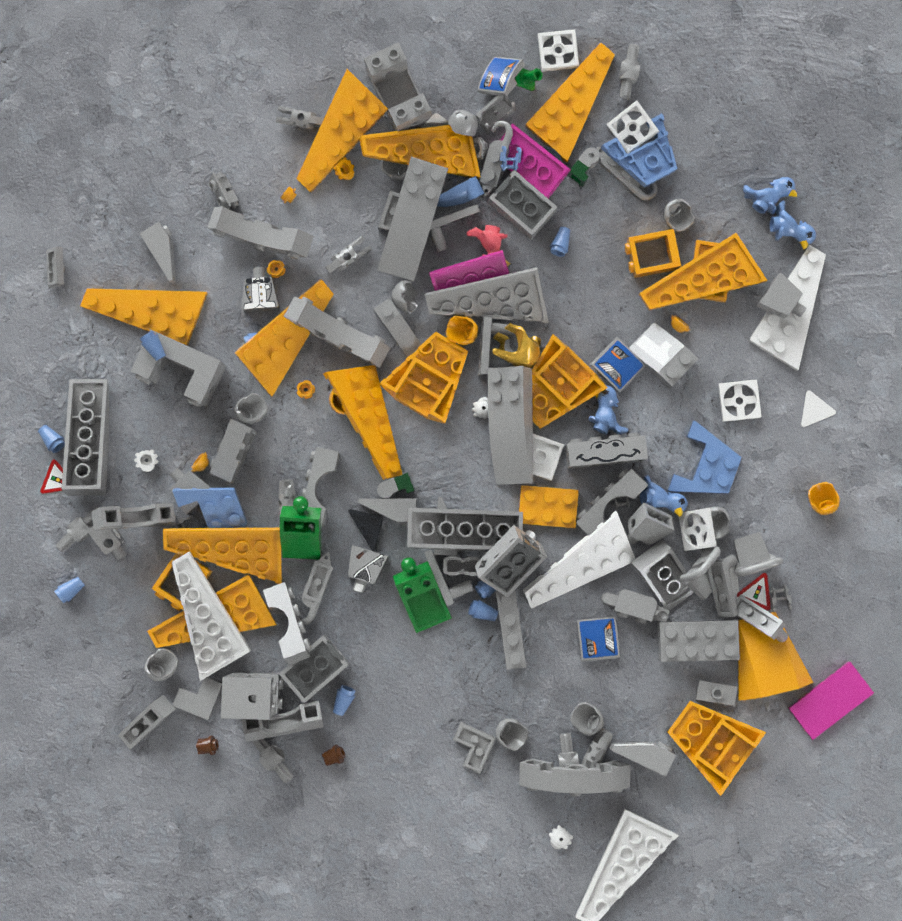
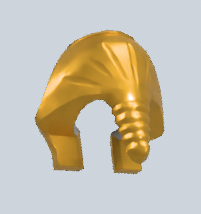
M511 323L505 326L506 330L514 333L517 337L518 349L516 352L511 349L508 336L499 332L494 335L493 339L500 343L499 349H492L493 354L497 357L504 359L514 366H525L528 368L535 365L538 361L541 339L536 336L529 338L521 326Z

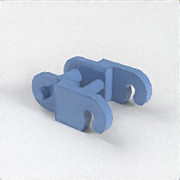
M502 146L503 152L500 154V161H502L500 167L502 171L506 169L517 171L518 163L521 162V148L517 147L518 153H516L514 158H507L506 146ZM507 160L513 161V165H507Z

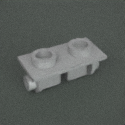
M222 172L216 175L212 173L209 179V187L212 192H215L218 205L230 209V207L232 209L237 208L239 200L234 190L226 191V189L231 188L226 175Z

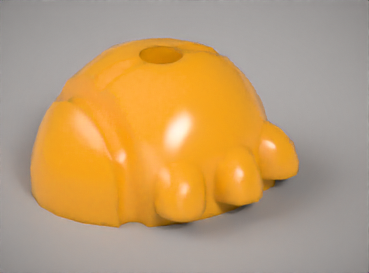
M346 157L333 167L335 175L340 180H350L354 177V165Z
M676 315L671 316V326L679 333L690 330L689 325Z
M206 452L200 454L191 467L192 472H201L206 469L209 464Z

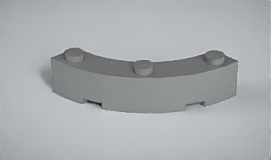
M214 207L207 227L218 237L224 238V236L252 245L255 250L261 252L269 250L285 254L296 260L299 257L307 258L314 237L300 229L283 227L280 230L272 224L255 220V222L244 220V215L224 207Z
M294 296L284 315L286 319L301 328L309 330V333L349 354H354L367 363L379 368L381 367L390 350V347L384 344V339L376 335L374 338L348 326V322L344 319L331 317L313 306V301L306 297L300 299Z
M529 759L520 762L519 785L527 787L529 791L543 790L570 793L571 796H581V793H620L622 789L630 787L631 764L614 760L597 763L595 768H588L584 764H565L564 767H554L553 762Z

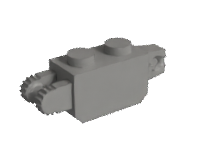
M622 589L618 591L617 595L605 592L600 598L604 604L614 606L613 610L617 611L616 615L628 618V615L636 617L635 621L646 624L647 620L651 622L652 620L666 622L668 619L669 610L658 606L657 601L653 597Z

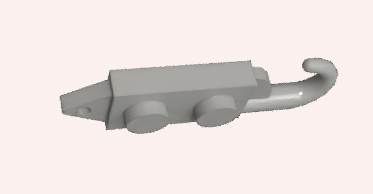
M506 121L496 122L492 127V132H494L496 128L503 126L506 129L503 141L496 140L492 142L488 149L479 181L482 183L485 197L500 185L503 174L500 167L502 165V161H500V154L503 152L502 146H506V157L509 154L513 129Z
M597 147L598 151H602V153L599 152V164L624 187L628 188L641 200H651L656 196L658 189L656 183L651 184L653 187L651 193H644L638 188L639 182L609 157L601 147Z
M329 552L318 561L315 560L305 586L302 601L310 610L305 619L299 618V621H303L304 625H308L314 620L334 567L331 564Z

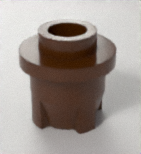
M213 735L208 738L198 739L196 744L198 755H215L219 749L218 739H215Z
M336 744L324 752L322 757L325 765L329 766L331 764L343 763L346 755L344 749Z

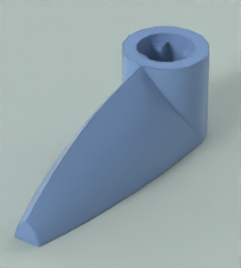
M472 177L440 194L437 206H455L472 201L483 195L484 191L477 177Z

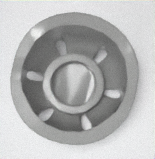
M456 110L448 120V124L455 133L475 136L478 120L469 111Z

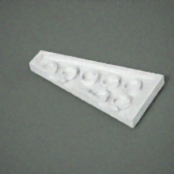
M811 245L806 248L788 277V280L803 293L798 302L807 308L801 317L791 312L785 319L767 311L748 340L796 371L799 370L826 254Z
M616 511L611 514V518L605 523L599 524L597 526L598 529L591 535H586L565 553L563 559L551 565L550 570L544 575L538 576L523 589L531 609L622 568L635 560Z
M189 551L174 560L172 566L179 587L180 599L184 608V616L201 681L247 654L251 649Z
M624 809L575 917L581 921H599L617 899L621 898L624 892L637 881L653 864L652 862L679 835Z

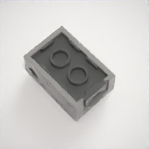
M515 170L497 188L495 194L493 193L489 197V204L530 240L537 235L557 211V206Z
M513 525L475 564V568L480 580L508 597L547 556L541 543Z
M326 634L311 645L309 658L288 665L279 673L303 703H306L350 664Z

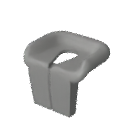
M760 532L733 540L738 561L734 572L738 577L757 573L783 563L781 557L768 553Z
M718 546L702 549L700 557L687 574L680 576V583L687 585L702 600L706 599L712 592L708 570L721 553Z

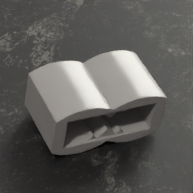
M456 556L446 557L443 559V573L447 575L463 573L468 576H477L475 564L480 558L467 557L462 559Z

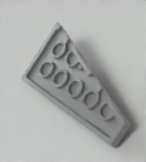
M537 267L425 293L429 314L465 315L466 317L482 316V318L519 319L529 322L542 321V323H549Z

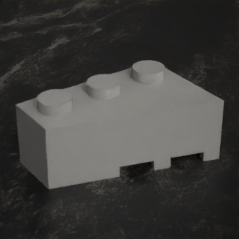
M230 419L223 440L218 446L216 458L212 460L209 469H211L210 474L234 484L257 431Z

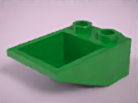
M303 496L296 497L293 501V506H282L280 514L282 558L319 560L321 558V508L308 507V500Z
M404 558L401 562L403 572L393 575V579L416 633L452 619L428 561L416 566L413 558Z

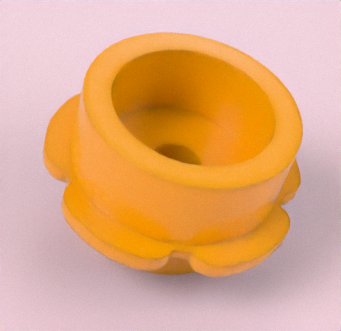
M289 186L280 198L284 201V204L287 201L291 203L297 194L294 193L295 188L292 189Z
M272 260L267 267V273L272 278L283 276L286 271L284 263L280 260Z
M304 380L298 383V396L305 399L313 396L315 386L312 385L311 381Z

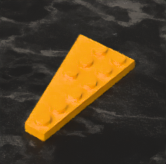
M602 43L591 52L525 125L548 147L555 149L566 163H568L615 56Z
M346 69L296 178L309 192H312L333 170V167L360 141L359 137L365 135L388 111V108L348 69Z
M450 125L368 134L359 137L364 157L409 165L411 157L446 167L449 174L469 178L476 176L477 179L481 177L473 137L455 133Z
M735 233L640 292L639 296L648 310H653L764 283L768 280L738 234Z
M320 279L299 298L306 297L313 301V306L324 311L334 294L325 282ZM288 307L234 352L271 397L310 335L309 330L297 326L284 317Z
M87 288L80 306L148 332L151 329L188 346L208 293L198 291Z
M369 365L323 373L326 380L330 381L333 393L338 395L342 408L356 433L359 432L363 439L362 444L365 448H368L372 455V461L382 479L402 475L376 366Z
M280 528L163 529V550L180 555L190 551L192 556L200 561L215 563L217 566L244 574L255 575L260 579L272 580L277 584L282 583Z
M250 574L216 592L240 632L277 625ZM184 611L147 631L156 648L190 642Z

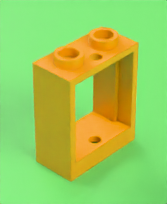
M674 229L629 237L625 244L626 255H629L631 262H628L629 271L633 273L634 278L674 271L681 267ZM664 238L669 263L640 269L635 243Z
M175 553L152 589L156 591L155 595L162 600L166 598L172 602L170 605L180 611L181 609L184 610L181 601L161 588L173 570L172 562L182 556ZM195 560L208 579L213 571Z

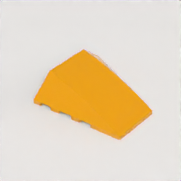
M435 332L412 355L408 356L399 367L395 368L386 379H383L380 385L401 404L426 419L445 424L468 350Z
M552 334L532 369L533 422L540 429L608 388L600 377L554 334Z
M770 612L772 615L779 618L776 612ZM743 619L738 620L740 660H738V701L763 698L800 689L814 683L789 636L785 642H779L777 639L773 640Z
M689 701L669 729L668 734L721 796L766 732Z

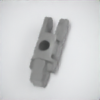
M278 106V111L290 114L291 119L276 117L275 122L313 130L314 127L320 128L324 118L316 117V113Z
M359 237L345 249L332 256L333 262L325 267L327 271L331 273L338 268L341 272L351 263L371 251L370 246L365 247L358 254L353 249L365 240L364 237ZM345 253L350 254L351 258L349 260L344 259Z
M288 479L279 482V514H281L282 506H293V501L296 498L293 480Z
M602 728L595 735L583 758L582 764L587 765L588 768H595L597 763L602 762L613 738L611 732Z

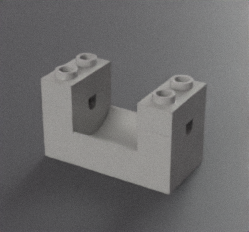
M399 42L364 58L367 76L378 99L388 108L386 115L393 130L402 131L421 128L431 118V108L424 94H420L416 87Z
M154 331L159 336L166 356L156 361L142 346L131 369V372L136 374L135 378L148 385L150 382L156 384L168 360L194 372L184 393V396L188 398L187 402L199 408L202 405L208 407L227 366L216 358Z
M234 672L222 677L221 718L270 720L272 715L278 714L280 709H283V697H280V690L284 688L283 678H281L279 673Z

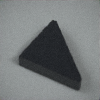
M349 509L348 512L371 550L375 552L384 517Z

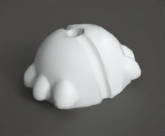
M482 397L478 402L473 403L474 408H472V411L475 412L473 414L474 417L486 419L488 418V398Z
M145 450L135 454L137 457L134 459L137 462L136 467L141 468L145 472L152 471L155 467L154 465L159 462L156 459L158 456L154 454V450Z
M560 825L557 826V829L553 828L552 833H549L551 838L550 844L553 848L567 849V845H571L570 840L573 839V836Z

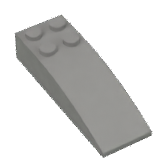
M411 157L377 269L378 271L414 282L448 168Z
M525 366L488 368L489 434L496 485L533 484L532 369Z
M108 379L69 380L62 490L67 496L106 495L109 449Z
M408 508L407 548L488 552L513 525L523 531V512Z

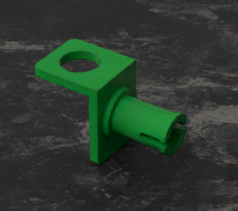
M522 68L515 76L516 86L534 91L535 81H540L543 77L542 71L538 68L531 71Z

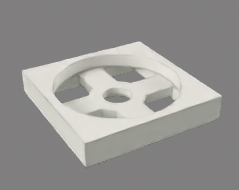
M575 29L538 33L542 72L579 67ZM561 36L567 38L572 45L561 43ZM553 37L554 44L552 47H543L544 43ZM560 47L562 52L556 53L555 48ZM565 53H574L573 59L569 63H564L563 56ZM553 55L556 59V64L550 65L546 62L544 56Z
M635 101L607 123V126L614 136L617 137L627 154L638 149L660 132L638 101ZM637 111L642 116L637 120H632L627 113ZM622 119L625 123V129L618 134V122ZM648 122L649 132L644 137L640 132V127ZM631 124L636 125L635 131L629 130ZM629 135H633L638 142L631 145L623 140Z
M757 380L718 384L722 422L762 417ZM746 385L751 388L753 396L743 395L742 386ZM734 387V396L724 399L727 389ZM738 397L743 399V403L740 405L736 403V398ZM754 403L755 408L752 413L745 415L744 407L746 404ZM725 406L735 407L737 416L730 414Z
M710 508L683 512L682 516L679 517L684 551L715 547L716 540ZM690 515L693 517L694 524L692 527L688 526L687 518ZM700 516L703 518L706 524L701 522ZM697 526L700 527L699 533L696 531ZM705 532H707V537H706V540H705V542H704V535H705ZM691 534L696 536L697 545L691 543Z

